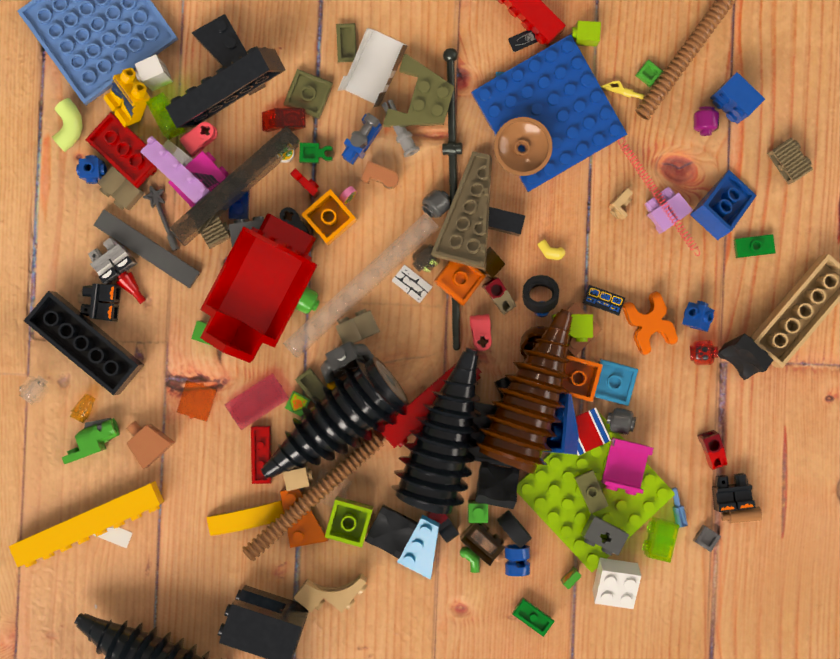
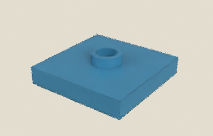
M600 359L599 364L603 366L594 397L629 406L638 369Z

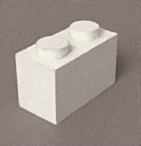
M156 54L135 63L137 79L152 91L173 82L166 65Z

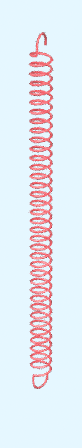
M624 152V154H626V157H628V160H630V162L632 159L636 157L634 156L631 159H629L630 156H627L628 153ZM636 167V171H638V174H640V177L643 178L645 175L648 174V173H646V174H644L643 176H641V174L644 173L646 170H644V171H642L641 173H639L640 170H637L638 167ZM670 216V220H672V223H674V226H676V229H678V232H680V235H682V238H684V241H686L688 247L692 248L694 245L689 246L692 242L687 243L690 239H692V237L688 240H685L688 236H690V234L686 237H683L684 234H681L682 231H679L680 228H677L678 225H675L676 222H673L674 219H671L672 216Z

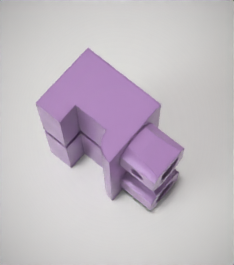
M670 187L660 192L662 193L660 196H664L662 199H666L664 203L668 202L663 207L659 205L654 197L645 203V207L649 212L647 216L653 221L659 234L674 225L672 220H670V216H672L671 219H674L673 222H676L693 211L679 192L675 194Z

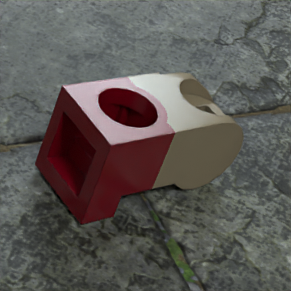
M494 277L482 286L503 315L516 307L510 293L499 277Z

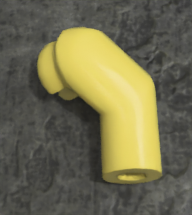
M545 239L537 244L547 259L560 260L565 256V250L562 247L551 248Z

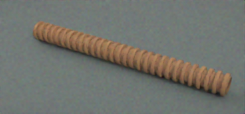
M716 0L713 3V7H710L702 21L699 22V26H696L695 31L685 41V45L677 52L678 55L674 56V59L670 62L671 64L663 71L664 74L660 75V79L649 90L650 93H647L646 98L642 100L643 103H640L639 107L635 109L638 116L645 120L651 118L650 115H653L654 110H657V105H660L661 101L665 99L668 91L672 89L671 86H674L675 82L679 80L682 72L689 66V62L693 61L696 53L704 46L703 43H706L707 39L711 36L710 34L714 32V29L718 26L717 24H720L736 0Z
M373 433L372 440L363 441V444L358 449H354L353 453H349V457H345L344 461H340V465H336L334 470L331 469V473H326L325 478L322 477L321 481H317L316 486L313 485L311 490L308 489L307 494L304 493L302 498L299 497L298 502L295 501L293 506L290 505L289 510L286 509L284 514L281 513L280 518H276L275 522H271L270 527L267 526L266 530L261 531L262 534H258L256 539L253 538L251 543L248 542V546L243 547L244 554L250 560L255 561L256 556L259 557L261 552H265V548L268 549L270 544L273 545L274 540H278L279 536H283V532H287L289 527L292 528V524H296L298 519L301 520V516H305L307 511L310 512L311 507H315L316 503H320V499H324L326 494H330L329 491H333L335 486H339L338 483H342L344 478H348L347 475L353 474L352 471H356V467L362 466L361 463H365V459H370V455L375 454L374 451H379V447L384 446L383 441L376 433Z

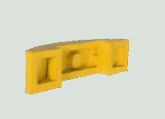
M282 500L257 507L211 515L206 518L210 536L271 524V522L276 521V518H280V514H284Z

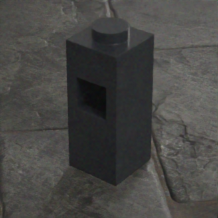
M489 207L488 229L520 236L525 215Z

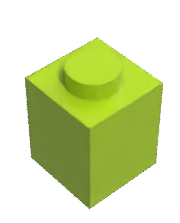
M577 21L576 26L572 27L571 32L576 44L579 46L597 47L600 42L601 22Z

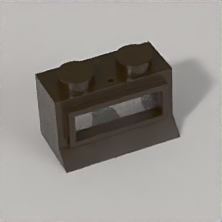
M472 523L460 536V539L484 562L491 566L493 561L505 549L502 544L504 540L496 533L493 536L488 531L490 528L485 523Z

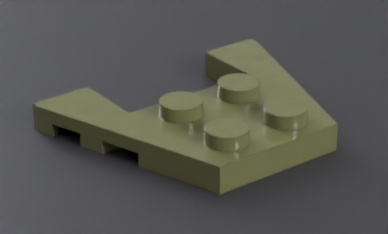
M404 54L399 72L418 77L408 113L388 108L383 127L444 125L454 86L409 55Z

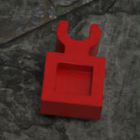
M296 168L290 173L314 198L320 194L317 189L319 185L314 180L310 179L308 181Z

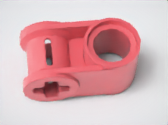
M202 122L193 130L183 135L179 141L190 156L193 157L217 138L218 132L210 123ZM205 129H209L210 134L208 136L205 135Z
M489 314L470 316L474 347L478 351H486L492 344ZM481 337L488 342L484 345V348L477 343L481 340Z

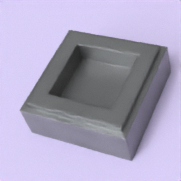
M703 525L693 541L711 552L721 536Z

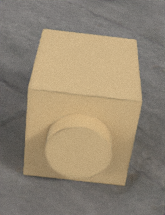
M307 465L305 468L296 467L292 468L289 472H283L287 491L308 487L311 485V481L314 480L312 470L308 469Z

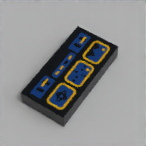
M588 285L582 303L619 316L625 297Z

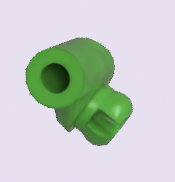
M469 547L461 548V557L470 561V572L479 573L480 557Z

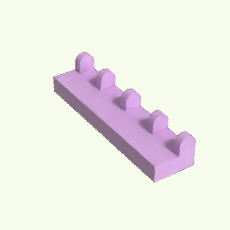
M153 136L147 139L148 144L140 152L189 199L198 205L211 191Z

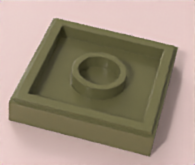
M297 69L284 106L320 120L333 83Z

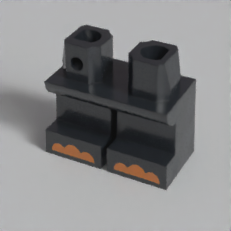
M111 284L83 286L82 295L91 297L90 305L82 304L80 314L89 316L92 319L118 322L119 305L102 302L120 303L121 286Z
M734 474L735 484H729L728 476L726 475L716 476V486H712L714 510L726 512L735 511L736 509L756 508L755 500L752 498V485L748 484L746 474Z

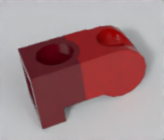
M711 430L697 435L699 442L702 444L707 463L712 470L728 464L724 446L718 432Z

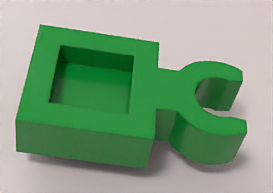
M300 143L299 162L319 164V158H323L327 162L333 161L332 157L325 156V153L333 151V148L325 146L320 149L319 143Z

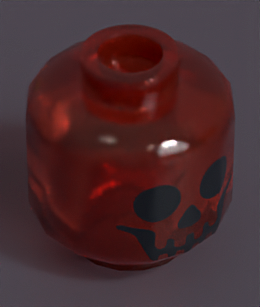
M711 340L694 341L693 346H690V361H694L695 365H712L714 358H718V346H714Z

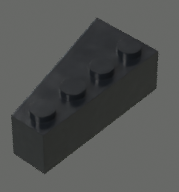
M225 14L192 32L196 40L222 67H229L232 65V60L238 57L243 58L248 54ZM265 84L261 85V86L258 87L257 89H255V90H253L252 92L248 93V95L250 96V95H252V94L258 92L259 90L265 88L266 85H265Z

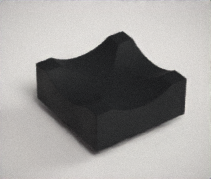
M745 333L725 343L717 353L721 359H725L733 364L740 377L744 380L758 372L766 371L773 362L768 353L761 349Z
M482 461L479 468L475 502L514 509L517 502V485L520 469L515 467H499Z
M383 505L365 542L400 559L408 540L417 526V522Z

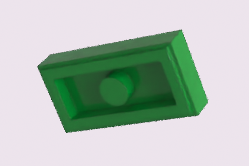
M773 234L734 239L736 258L776 253Z
M525 598L520 600L512 612V615L543 637L555 622L554 619Z

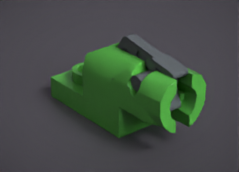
M114 418L86 422L84 429L75 435L78 447L67 451L68 455L62 457L64 465L105 450V443L120 435L116 420Z

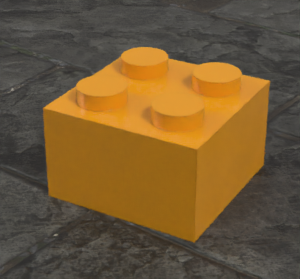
M331 189L301 214L328 246L357 221Z

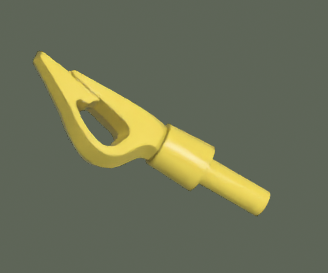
M612 81L600 86L602 89L622 94L629 98L632 96L643 100L645 96L633 92V89L623 88L620 81ZM611 84H617L618 87H612Z

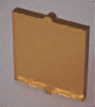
M186 380L177 413L190 416V419L196 418L207 422L217 389L204 386V383L198 384Z

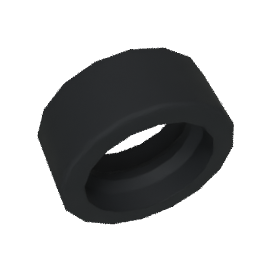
M537 275L531 277L523 286L522 298L524 305L534 313L542 314L553 310L558 304L559 299L558 284L549 276ZM542 286L552 291V298L546 302H536L530 298L529 293L534 287Z
M509 510L497 519L500 526L519 548L532 539L530 534Z

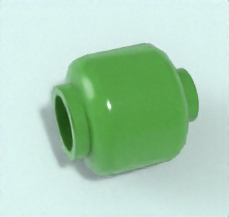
M306 287L295 309L304 314H308L311 310L315 311L320 303L317 300L318 293Z

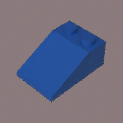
M728 170L702 198L690 215L714 238L719 240L733 230L757 195Z
M560 394L559 401L566 408H557L555 416L562 422L552 423L551 430L557 437H548L546 444L553 451L543 452L577 455L579 434L572 394Z

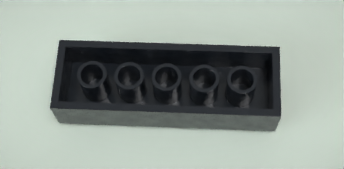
M253 47L247 51L248 54L243 58L238 57L232 60V65L229 67L218 69L215 76H209L201 80V85L187 89L185 91L186 94L182 97L177 96L173 98L171 104L165 108L176 128L196 127L284 72L286 69L276 50L266 47Z
M48 291L24 320L25 323L112 395L121 394L144 366L143 363L90 319L80 314L78 309L57 292Z

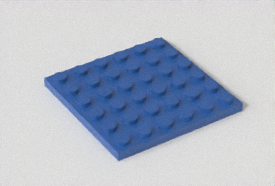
M571 34L471 92L495 136L506 122L518 117L533 118L542 123L549 131L552 139V154L548 163L535 174L519 176L527 192L627 135ZM518 146L520 152L525 151L524 146Z

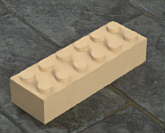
M829 254L819 256L751 336L754 342L773 359L771 365L774 367L783 368L839 303L840 263Z

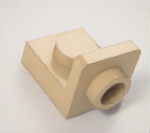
M629 188L624 190L609 206L611 214L617 219L623 220L628 216L621 206L625 208L631 202L629 197L633 192Z

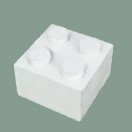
M600 558L592 590L595 604L634 609L641 580L638 563Z

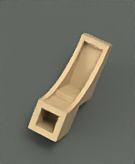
M360 574L354 581L340 587H324L307 579L296 592L294 599L312 613L315 608L319 610L325 602L324 598L342 613L345 608L348 610L355 602L353 598L357 593L361 595L366 589L367 578Z

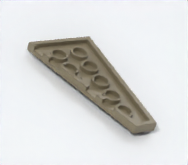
M472 152L431 252L433 257L486 270L492 158L490 155Z

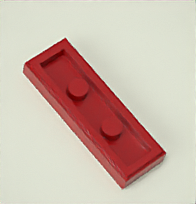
M251 426L252 484H271L272 478H266L261 472L263 465L271 458V426Z

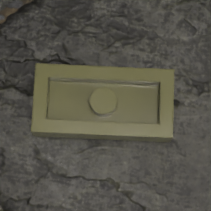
M593 470L574 477L591 514L608 507V503Z

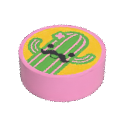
M349 186L339 196L340 201L344 205L348 204L356 196L357 191L352 186Z

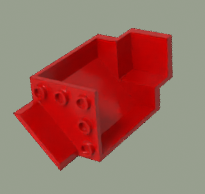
M267 213L260 229L252 226L250 230L243 226L200 309L211 316L200 338L221 352L248 363L254 360L262 343L275 348L317 267V264L311 261L312 257L308 255L316 238Z

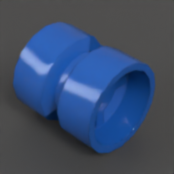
M516 544L506 545L505 558L508 561L505 563V574L516 577L530 575V562L527 561L530 558V547L524 545L519 548Z

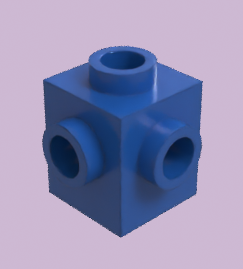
M87 155L85 159H79L76 171L79 178L86 181L87 184H98V181L107 173V167L105 162L97 158V156Z
M689 302L684 311L682 324L693 329L708 332L715 310L709 308L706 302Z

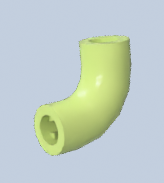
M70 98L62 100L55 107V111L63 120V126L52 138L64 152L77 142L83 129L82 116Z

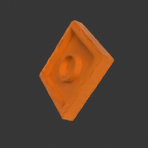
M448 261L433 282L463 306L486 275L478 268Z

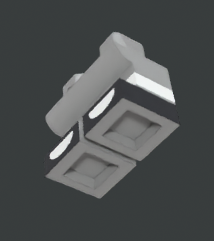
M109 238L103 243L108 250L106 253L102 254L98 248L88 253L92 261L90 265L96 270L103 284H110L120 274L137 264L124 245L118 244L113 238Z

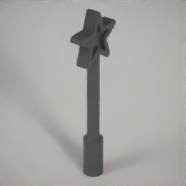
M150 186V194L143 196V198L150 200L152 208L156 205L167 232V239L172 251L180 249L175 235L171 232L160 204L165 203L161 197L164 189L156 191Z

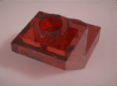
M274 108L262 112V131L264 132L278 129L295 131L306 128L304 108Z

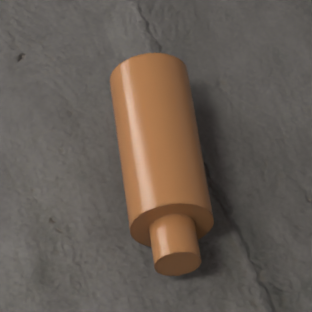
M760 507L744 510L736 509L735 511L721 513L722 521L728 520L729 523L761 521L762 512Z

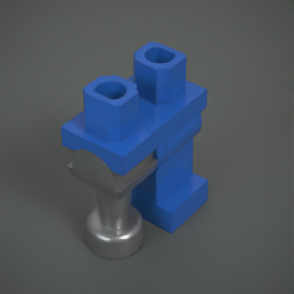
M370 113L365 114L362 118L363 127L359 131H354L351 134V139H346L344 142L346 149L342 153L343 159L354 165L358 157L364 158L365 151L370 147L382 129L380 121Z

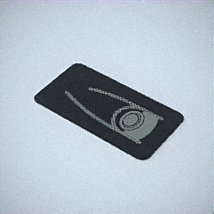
M526 30L508 39L513 52L538 42L531 30Z

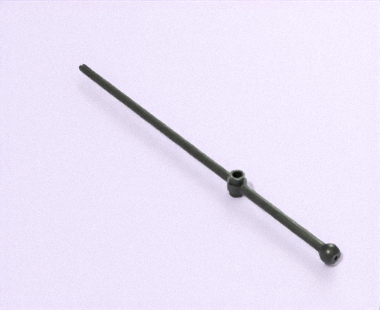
M453 48L446 49L443 53V59L447 62V82L454 86V92L448 109V143L442 144L443 155L449 156L450 206L457 191L456 156L457 154H462L463 151L462 143H456L454 62L458 58V52ZM452 298L453 349L457 351L460 349V304Z

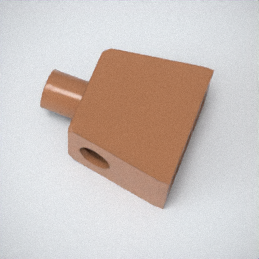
M134 421L126 428L133 435L127 442V446L143 469L148 468L175 443L152 424H147L141 428Z

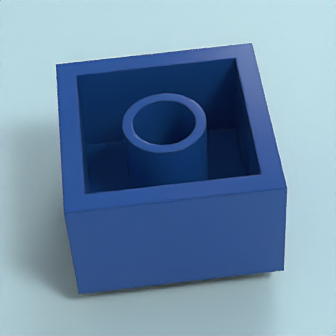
M738 72L729 78L710 97L713 100L714 106L722 109L726 113V117L736 124L747 118L765 100Z

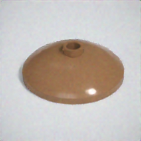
M529 117L514 118L506 122L497 132L494 140V154L500 166L507 172L517 176H529L539 172L548 163L552 154V139L547 128L539 121ZM518 146H524L525 151L520 152Z

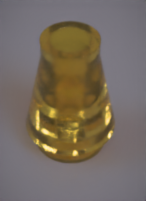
M85 393L84 397L71 410L70 417L82 423L86 419L88 420L95 398Z

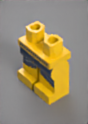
M133 68L124 69L122 73L114 75L111 91L105 94L103 98L111 110L115 112L116 117L124 127L141 121L147 105L146 102L150 99L146 92L147 87L136 79V72Z

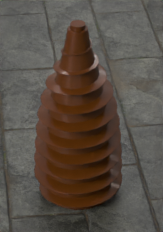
M561 309L549 327L545 328L546 331L541 338L534 339L537 344L533 349L523 350L527 358L523 362H513L519 370L515 375H505L511 383L508 388H498L504 395L501 401H491L497 408L495 414L485 415L491 421L489 428H479L485 435L482 443H476L480 447L479 452L532 474H535L537 465H548L541 458L543 451H553L546 444L548 437H557L551 430L552 423L562 422L555 416L557 408H566L559 401L560 394L569 393L562 387L563 379L571 378L565 373V363L571 362L566 358L567 347L570 346L568 341L573 318L571 317V312Z

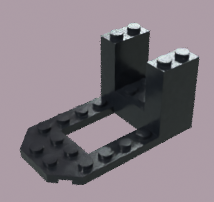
M245 585L242 590H238L235 600L232 604H228L224 616H227L225 624L222 623L218 635L221 638L219 643L265 659H293L309 611L299 602Z

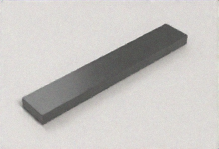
M106 210L102 211L94 223L95 227L188 288L192 287L201 273Z

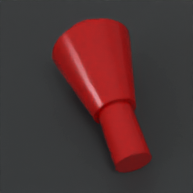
M125 271L117 277L119 281L116 283L133 295L140 304L146 300L139 291L132 272L128 273Z

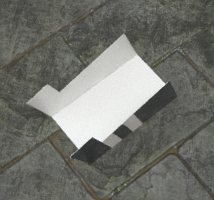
M367 28L347 76H343L337 91L346 90L374 103V107L380 106L408 45L376 30Z

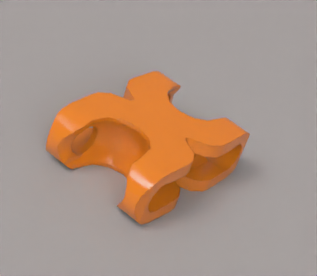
M657 291L649 295L650 310L645 315L639 313L631 302L624 303L622 307L628 324L638 326L633 338L642 355H647L651 352L649 339L655 332L660 333L668 344L673 345L678 341L673 323L668 320H662L667 312V308L661 294Z

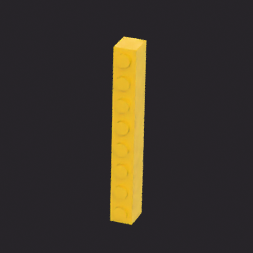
M156 481L8 547L17 567L25 565L27 568L36 564V559L42 557L45 560L54 556V551L56 550L66 551L72 548V543L77 541L79 544L90 540V535H102L108 532L106 529L108 527L118 528L125 524L124 520L131 518L133 521L142 517V512L148 510L151 513L160 509L159 505L164 502V499Z

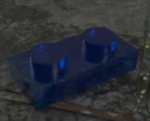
M230 181V220H249V181Z

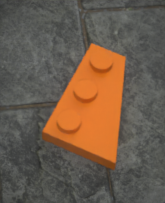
M300 488L291 491H280L284 513L286 509H290V505L293 506L295 501H299V497H303V492ZM312 510L310 512L307 511L305 516L302 515V519H298L296 524L293 523L292 528H288L290 548L329 540L325 538V533Z

